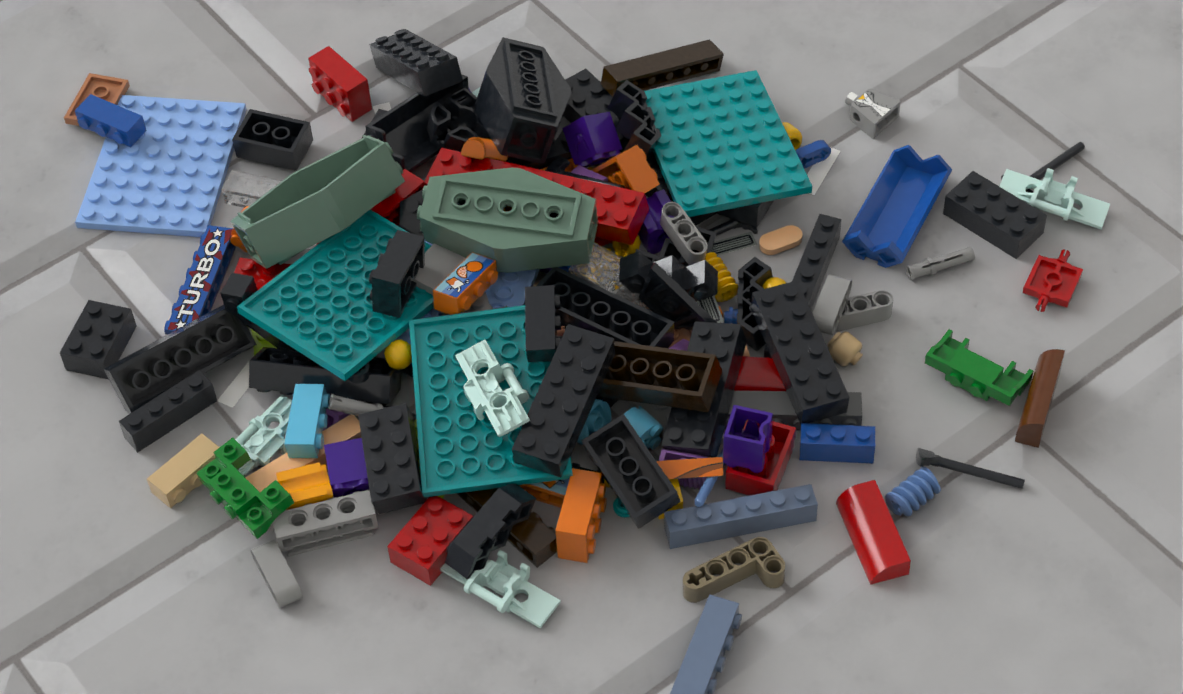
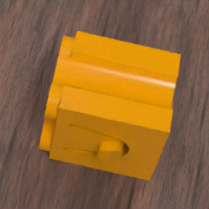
M320 462L276 473L278 483L291 495L294 504L286 510L333 498L326 464L320 465Z

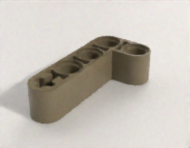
M756 537L687 571L683 576V596L687 601L697 603L708 598L709 594L714 595L754 574H757L766 587L778 588L784 583L785 562L767 538Z

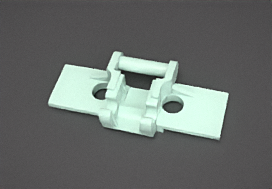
M1047 168L1043 181L1006 169L1000 183V187L1034 208L1063 217L1065 221L1071 219L1100 230L1102 229L1110 203L1074 192L1078 178L1071 176L1069 182L1063 184L1053 180L1054 170ZM1026 189H1034V192L1028 193ZM1073 204H1078L1081 207V209H1076L1075 207H1073Z
M486 340L455 355L468 379L463 386L465 396L469 402H472L474 412L479 420L484 419L483 412H486L498 437L530 421L521 405L529 398L527 391L522 389L514 375L512 364L499 365ZM489 367L486 373L477 374L480 368ZM506 379L510 388L502 391L499 383Z
M283 394L261 416L253 418L249 422V426L235 439L247 451L251 459L238 469L244 477L254 467L259 465L263 467L270 463V458L278 449L281 450L282 454L287 453L284 445V436L287 432L292 400ZM272 421L280 423L279 426L274 429L268 428Z
M502 550L498 551L496 562L487 559L485 567L481 570H475L468 579L446 563L440 568L443 573L463 583L466 593L477 595L496 606L497 611L501 613L505 611L509 613L511 611L539 628L543 626L561 603V600L528 582L530 566L522 563L520 570L508 564V555ZM486 586V587L492 589V590L495 591L496 593L502 595L503 598L497 596L496 594L490 592L489 590H487V589H485V588H483V587ZM524 593L528 596V599L525 602H519L514 597L517 594Z

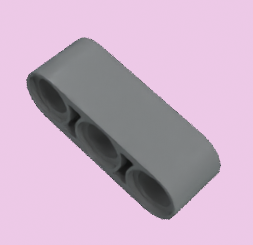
M676 202L664 204L660 225L689 265L705 260L708 244L686 212Z
M830 274L827 276L812 313L821 333L834 335L850 295L852 280Z
M879 290L849 297L835 331L848 330L888 320L892 315L893 295L888 291Z
M275 540L251 550L253 559L279 608L303 598L301 589Z

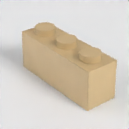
M201 433L147 478L151 493L170 509L183 501L186 495L203 484L196 473L216 458L213 452L219 446Z

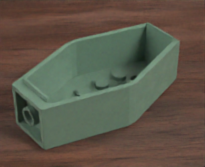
M362 135V139L289 175L244 211L238 212V215L230 222L251 259L266 269L277 263L281 265L305 249L341 232L373 206L394 194L395 189L405 180L401 175L403 174L401 166L392 157L393 150L387 142L380 141L378 138Z
M513 167L429 177L428 185L423 187L422 199L424 200L422 206L419 205L417 219L420 220V231H423L425 241L431 244L435 243L465 258L473 252L496 260L497 271L505 273L590 263L598 227L595 198L524 169ZM507 206H510L512 208V210L508 212H505L503 209ZM551 213H558V217H550Z

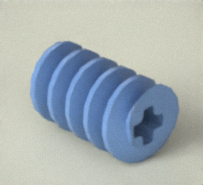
M923 466L916 470L913 475L908 476L899 486L893 488L892 492L887 493L885 501L894 514L898 516L904 514L910 517L912 510H919V504L925 505L926 499H932L934 497L933 493L939 494L941 488L934 474Z

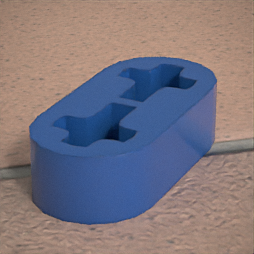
M824 140L815 141L795 150L804 169L826 160L831 154V148Z

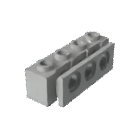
M370 490L285 510L273 521L279 549L281 552L288 551L290 557L372 536L371 529L378 528L374 506L371 503Z

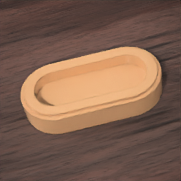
M788 225L768 232L760 237L759 248L764 254L775 255L797 247L802 242V231L797 226Z

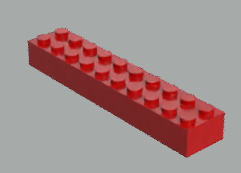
M445 148L440 149L424 180L427 186L429 177L511 167L521 168L595 198L598 216V227L595 237L628 245L634 244L649 211V205L643 192L490 158L481 160L465 157L459 151Z

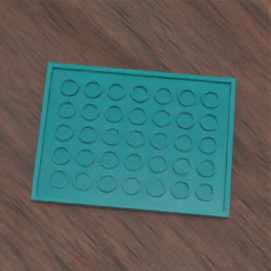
M757 70L644 91L647 96L646 104L648 107H651L655 117L654 125L656 129L660 130L662 135L653 153L673 201L683 208L688 217L812 193V184Z
M368 210L350 226L320 242L239 304L237 308L239 314L346 381L390 345L391 342L408 330L409 320L421 319L434 308L432 294L416 286L400 318L373 311L372 301H370V292L372 290V284L369 283L370 273L373 269L376 270L379 257L386 252L389 239H393L397 230L407 231L374 211ZM424 242L426 252L431 247V245Z
M525 305L409 320L421 484L424 497L500 488L511 483L524 485L570 479V476H573L571 457L561 478L515 463L512 447L522 425L498 437L486 412H483L484 419L479 420L474 412L472 402L468 401L464 393L463 386L468 379L455 355L486 340L500 366L506 363L512 364L514 375L522 389L526 390L529 395L528 400L521 404L526 414H528L551 361L528 362ZM489 367L480 368L477 374L486 373ZM506 379L499 383L502 391L510 388Z

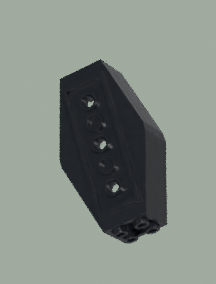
M502 37L486 69L474 110L501 155L544 164L560 127L572 92L544 47Z

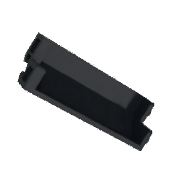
M462 75L463 82L425 97L415 93L366 125V136L369 135L373 138H378L380 141L387 142L393 150L392 157L394 161L399 163L402 170L414 171L440 151L430 142L427 131L430 113L434 104L439 103L443 106L447 97L464 88L469 90L468 76ZM446 135L443 136V137H441V138L439 139V141H442V140L444 141L445 138H446Z

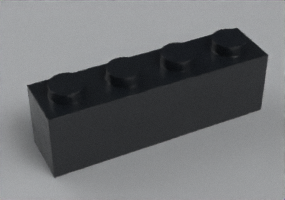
M200 370L196 371L119 420L124 438L137 453L217 402L213 384Z

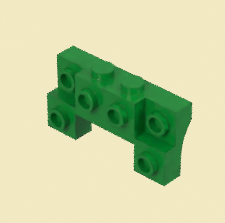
M948 329L936 345L930 348L925 356V364L945 373V380L953 386H958L970 392L973 396L980 397L986 401L992 397L1008 406L1012 404L1018 395L1021 396L1031 382L1034 372L1029 369L1024 374L1016 370V362L1011 361L1003 372L1004 367L968 350L970 339L965 338L962 343L953 339V331Z
M231 438L213 452L216 458L196 474L200 481L210 490L209 494L218 505L222 503L225 506L223 509L232 520L236 517L258 539L268 531L273 521L282 512L294 504L291 495L276 480L259 492L238 471L239 468L251 459L247 451L234 438Z

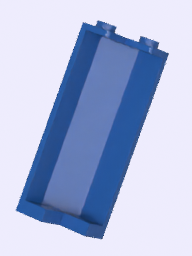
M910 145L893 150L842 243L856 258L865 260L867 257L878 261V265L885 268L903 263L952 172L950 166L940 155L922 160Z

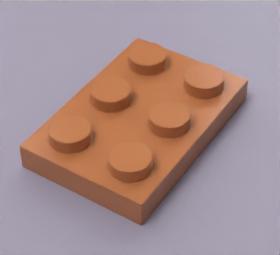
M89 73L64 116L65 123L79 126L75 110L90 94L117 105L122 95H125L129 89V81Z

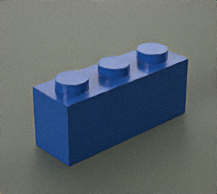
M92 94L75 110L80 127L128 147H132L147 131L142 115Z
M801 423L799 460L874 463L875 426Z

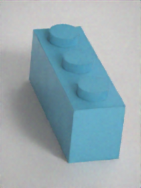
M295 384L284 443L289 458H318L319 449H323L324 436L322 431L323 428L327 427L326 408H328L330 394H327L324 384Z

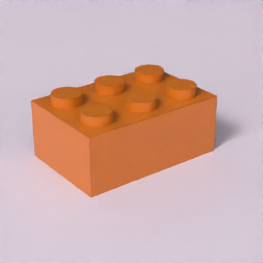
M638 145L629 148L592 169V171L607 177L608 182L624 185L625 189L646 193L660 185L656 172L650 168L646 161V154Z
M572 468L573 476H570L555 530L557 555L560 559L588 563L589 555L594 554L596 548L595 533H599L601 529L602 519L599 518L600 513H604L606 510L607 498H604L606 484L602 483V473Z

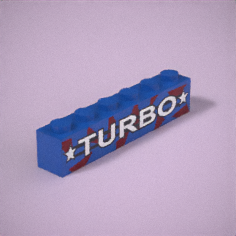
M208 225L205 234L201 235L198 251L194 252L192 266L187 269L185 283L180 286L178 300L172 306V315L165 323V334L168 335L211 311L236 249V246L230 242L233 228Z

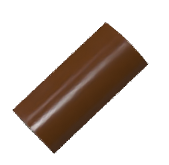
M1047 350L1039 356L1016 432L1015 442L1039 448L1059 379L1065 350Z

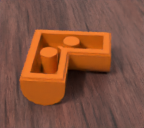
M480 137L469 138L463 145L461 152L462 156L481 160L490 158L506 161L508 159V156L499 153L491 139Z

